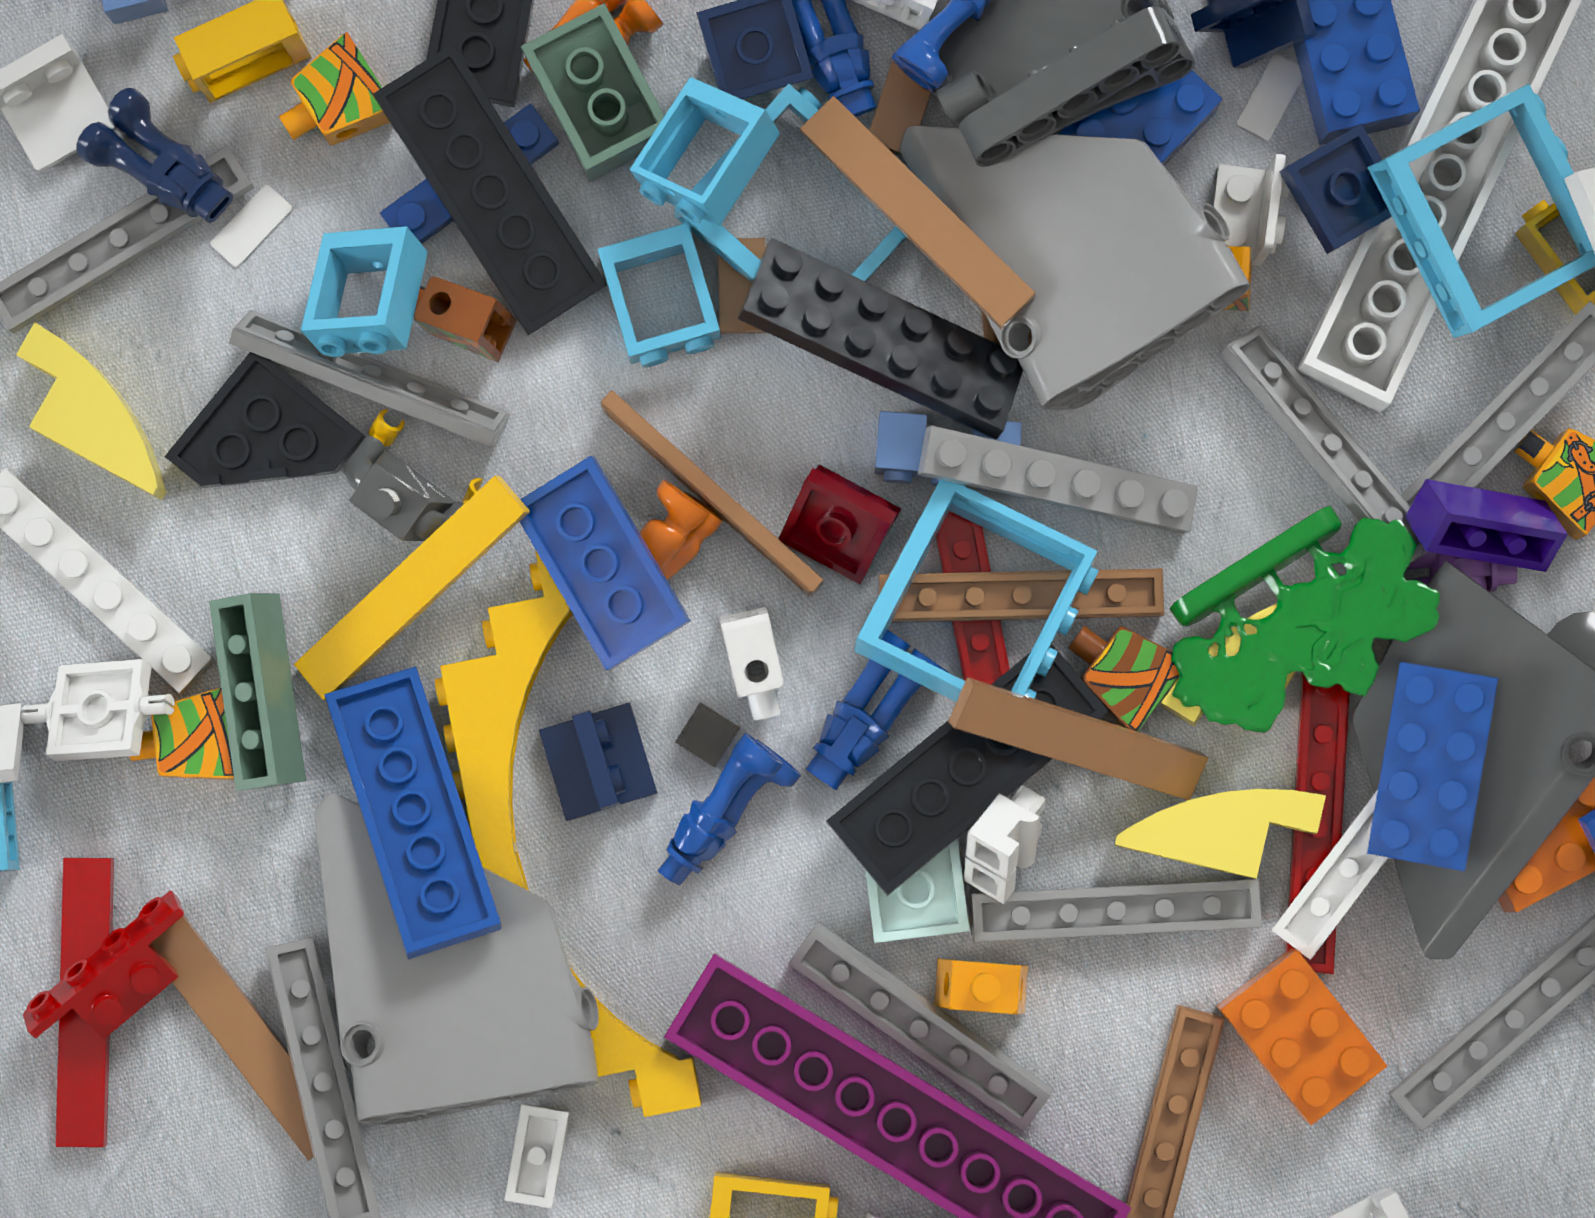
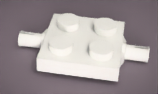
M143 659L61 665L58 667L56 688L48 704H26L22 708L26 713H21V716L26 725L47 723L49 735L46 756L54 761L140 756L146 717L148 715L172 714L174 709L171 706H175V702L171 694L148 695L152 666Z

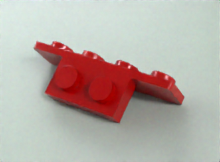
M171 890L162 897L151 899L143 906L139 916L124 929L118 928L111 932L105 938L99 950L87 960L81 959L74 963L65 973L64 979L51 990H44L33 997L23 1013L27 1032L33 1038H37L73 1009L93 1030L105 1039L178 978L176 969L150 943L184 915V910L178 896Z

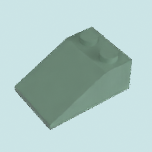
M605 3L521 46L589 182L639 156L665 115Z

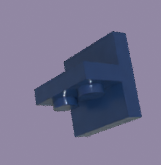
M737 0L696 12L706 47L705 54L710 70L713 71L719 90L737 98L745 99L786 87L788 84L793 85L814 78L792 0Z
M1206 0V7L1190 14L1195 32H1224L1233 68H1246L1317 35L1308 0Z
M1362 124L1279 171L1326 254L1331 253L1392 217L1367 168L1381 161L1382 158Z
M630 702L596 713L591 711L583 712L572 716L573 720L539 730L567 822L658 794Z

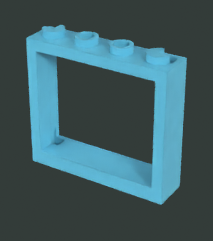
M788 84L765 110L773 123L788 108L806 123L822 105L805 88L801 87L797 91ZM736 142L691 191L701 196L703 195ZM675 207L674 216L682 224L688 223L691 232L714 253L722 257L750 282L753 280L760 262L759 258L722 225L719 227L704 219L700 223L693 222L683 216ZM895 226L852 275L867 282L907 237Z
M1530 84L1504 95L1367 167L1453 338L1473 333L1595 267L1594 250L1564 179L1574 174L1567 160L1568 152L1566 146L1554 134L1546 118L1544 102L1533 92ZM1509 111L1581 256L1481 309L1408 163Z
M940 480L857 636L854 652L957 702L965 684L964 680L882 640L946 516L951 511L1072 571L1011 690L1012 692L1035 699L1037 692L1029 689L1037 673L1046 677L1058 651L1050 648L1057 633L1067 636L1079 610L1071 607L1078 592L1087 596L1099 570L1091 567L1097 550L962 484Z

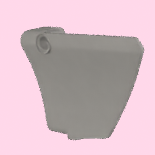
M911 126L905 130L900 145V152L910 171L1036 293L1035 297L1002 330L987 315L986 317L1004 352L1012 358H1017L1043 409L1071 410L1094 401L1236 301L1250 289V284L1231 249L1225 243L1230 237V231L1222 215L1212 205L1208 203L1199 205L1190 198L1177 184L1149 146L1141 140L1051 134L996 165L980 167L977 166L959 128ZM1030 329H1031V332H1032V342H1031V344H1030V346H1029V343H1028V333H1029V331H1030Z
M335 794L327 795L316 808L314 815L341 1039L340 1048L343 1057L351 1064L358 1122L383 1125L406 1123L598 1084L594 1042L590 1032L598 1026L597 1002L594 994L588 987H580L570 970L553 909L549 902L483 867L501 921L502 930L408 960L360 806L345 797ZM374 1036L375 1048L369 1056L367 1044L369 1039Z

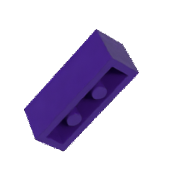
M1425 479L1405 516L1427 552L1543 572L1548 570L1568 535L1544 500Z

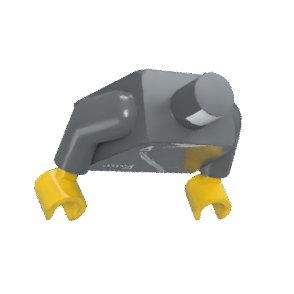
M383 409L368 430L369 436L363 439L345 466L347 480L350 486L356 490L349 501L397 538L403 541H425L480 489L483 479L475 478L470 481L462 502L453 500L388 450H385L384 446H390L394 443L404 428L405 422L401 420L397 427L389 426L383 419L388 409Z

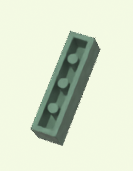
M249 593L209 601L236 791L305 782L306 775L280 594Z

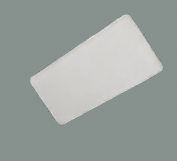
M1274 54L1239 117L1237 125L1266 141L1270 140L1302 81L1299 65L1279 54Z
M266 184L210 242V245L233 267H238L291 212L292 206L271 186Z

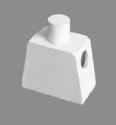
M763 606L721 616L720 623L737 696H748L753 720L780 715L781 712L775 689L785 685L766 607ZM754 660L762 661L764 673L759 676H750L747 669L748 663Z

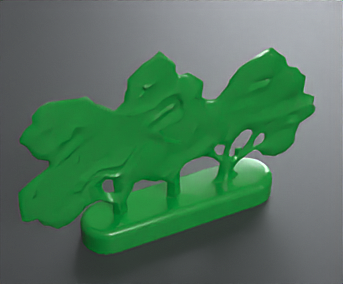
M1331 506L1324 507L1179 598L1171 605L1170 611L1180 625L1184 627L1191 626L1214 612L1221 614V622L1212 639H1204L1199 636L1185 637L1174 645L1171 660L1176 666L1180 677L1172 692V696L1179 699L1183 706H1199L1208 721L1218 722L1222 725L1237 724L1244 730L1261 733L1270 730L1284 708L1286 696L1284 688L1287 674L1294 671L1303 672L1310 685L1330 688L1335 684H1339L1347 692L1366 697L1379 669V665L1375 660V654L1371 648L1374 639H1395L1406 643L1433 630L1438 624L1440 615L1436 610L1440 602V593L1421 581L1406 580L1404 578V573L1413 558L1417 545L1402 521L1394 519L1387 524L1380 519L1363 517L1354 526L1349 546L1340 554L1325 552L1321 544L1329 540L1340 530L1342 522ZM1310 553L1314 558L1316 577L1311 582L1295 583L1292 586L1284 585L1276 573L1305 554ZM1336 563L1343 564L1347 569L1346 575L1339 576L1331 565ZM1265 581L1278 598L1276 609L1270 615L1260 620L1240 617L1235 606V599ZM1250 624L1257 628V633L1246 634L1244 625ZM1231 626H1236L1241 637L1239 652L1235 656H1228L1225 647V636L1229 638L1234 635L1230 629ZM1216 642L1218 645V655L1212 657L1209 654L1208 648Z

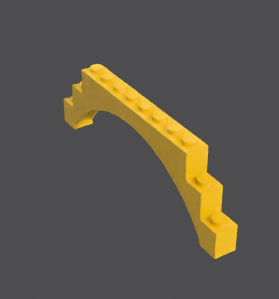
M536 550L537 562L529 564L534 591L543 590L544 597L489 607L490 620L482 621V628L487 649L495 648L496 655L441 665L442 677L435 679L440 707L448 705L451 724L443 726L447 750L449 753H457L460 771L452 772V776L460 800L465 799L468 811V818L466 819L482 867L528 891L529 888L516 842L513 812L515 753L520 724L531 688L547 653L567 621L573 615ZM570 967V970L574 975L575 979L577 980L578 984L580 985V987H586ZM595 997L599 1020L596 1029L590 1032L594 1042L598 1077L635 1070L636 1078L628 1080L633 1108L642 1107L644 1117L701 1106L702 1098L694 1056L679 1058L648 1041L618 1019Z

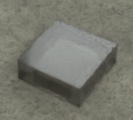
M700 702L675 743L716 768L741 728Z

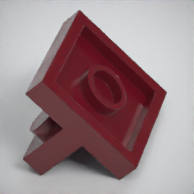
M819 464L816 469L812 468L805 479L778 539L791 548L861 585L902 508Z

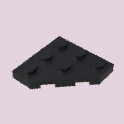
M250 352L164 457L201 487L212 488L337 474L366 436L274 362Z

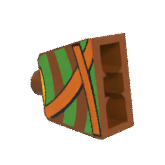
M435 276L429 279L426 288L420 286L413 319L429 334L497 363L501 359L517 322L496 298Z
M1084 625L1067 647L1089 664L1080 678L1109 711L1108 715L1118 726L1137 732L1179 676L1178 670L1171 660L1172 651L1123 626H1119L1106 642Z

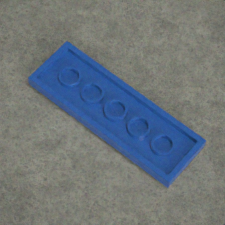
M417 667L408 668L324 694L408 960L502 930L501 921Z

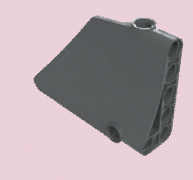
M949 0L937 1L929 21L945 8ZM991 0L990 4L985 7L979 21L969 17L951 33L939 50V58L945 64L948 76L945 80V86L938 89L936 93L950 120L955 126L960 128L977 166L989 167L1008 159L1032 144L1090 115L1183 78L1194 68L1195 60L1174 21L1173 12L1167 0Z
M1445 560L1427 584L1428 587L1436 589L1440 593V602L1436 609L1440 614L1438 624L1433 630L1406 643L1390 639L1385 654L1379 663L1374 683L1369 688L1367 696L1361 697L1352 715L1353 726L1372 790L1375 794L1379 786L1400 662L1498 678L1465 871L1394 859L1420 947L1426 958L1448 960L1454 957L1595 777V669ZM1581 740L1591 742L1592 752L1585 761H1570L1569 750L1573 744Z

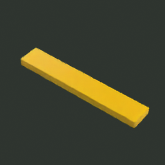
M493 476L293 665L321 699L326 700L324 694L340 690L530 513V510L501 476Z

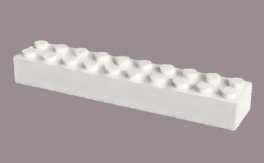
M1473 0L1402 149L1527 84H1530L1533 92L1538 94L1582 0ZM1509 111L1408 163L1457 262L1519 134ZM1393 217L1360 235L1296 369L1300 375L1379 413L1391 404L1437 307Z

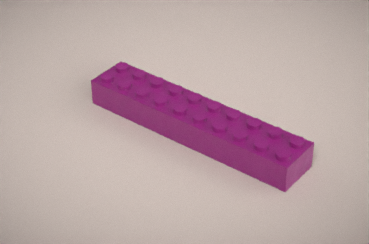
M714 953L664 1035V1038L958 1218H1126L1132 1209L1124 1201L717 953Z

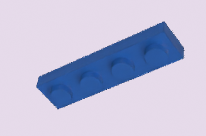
M531 103L504 122L530 165L559 145L558 139ZM427 179L379 212L390 228L407 226L421 244L453 222V219Z

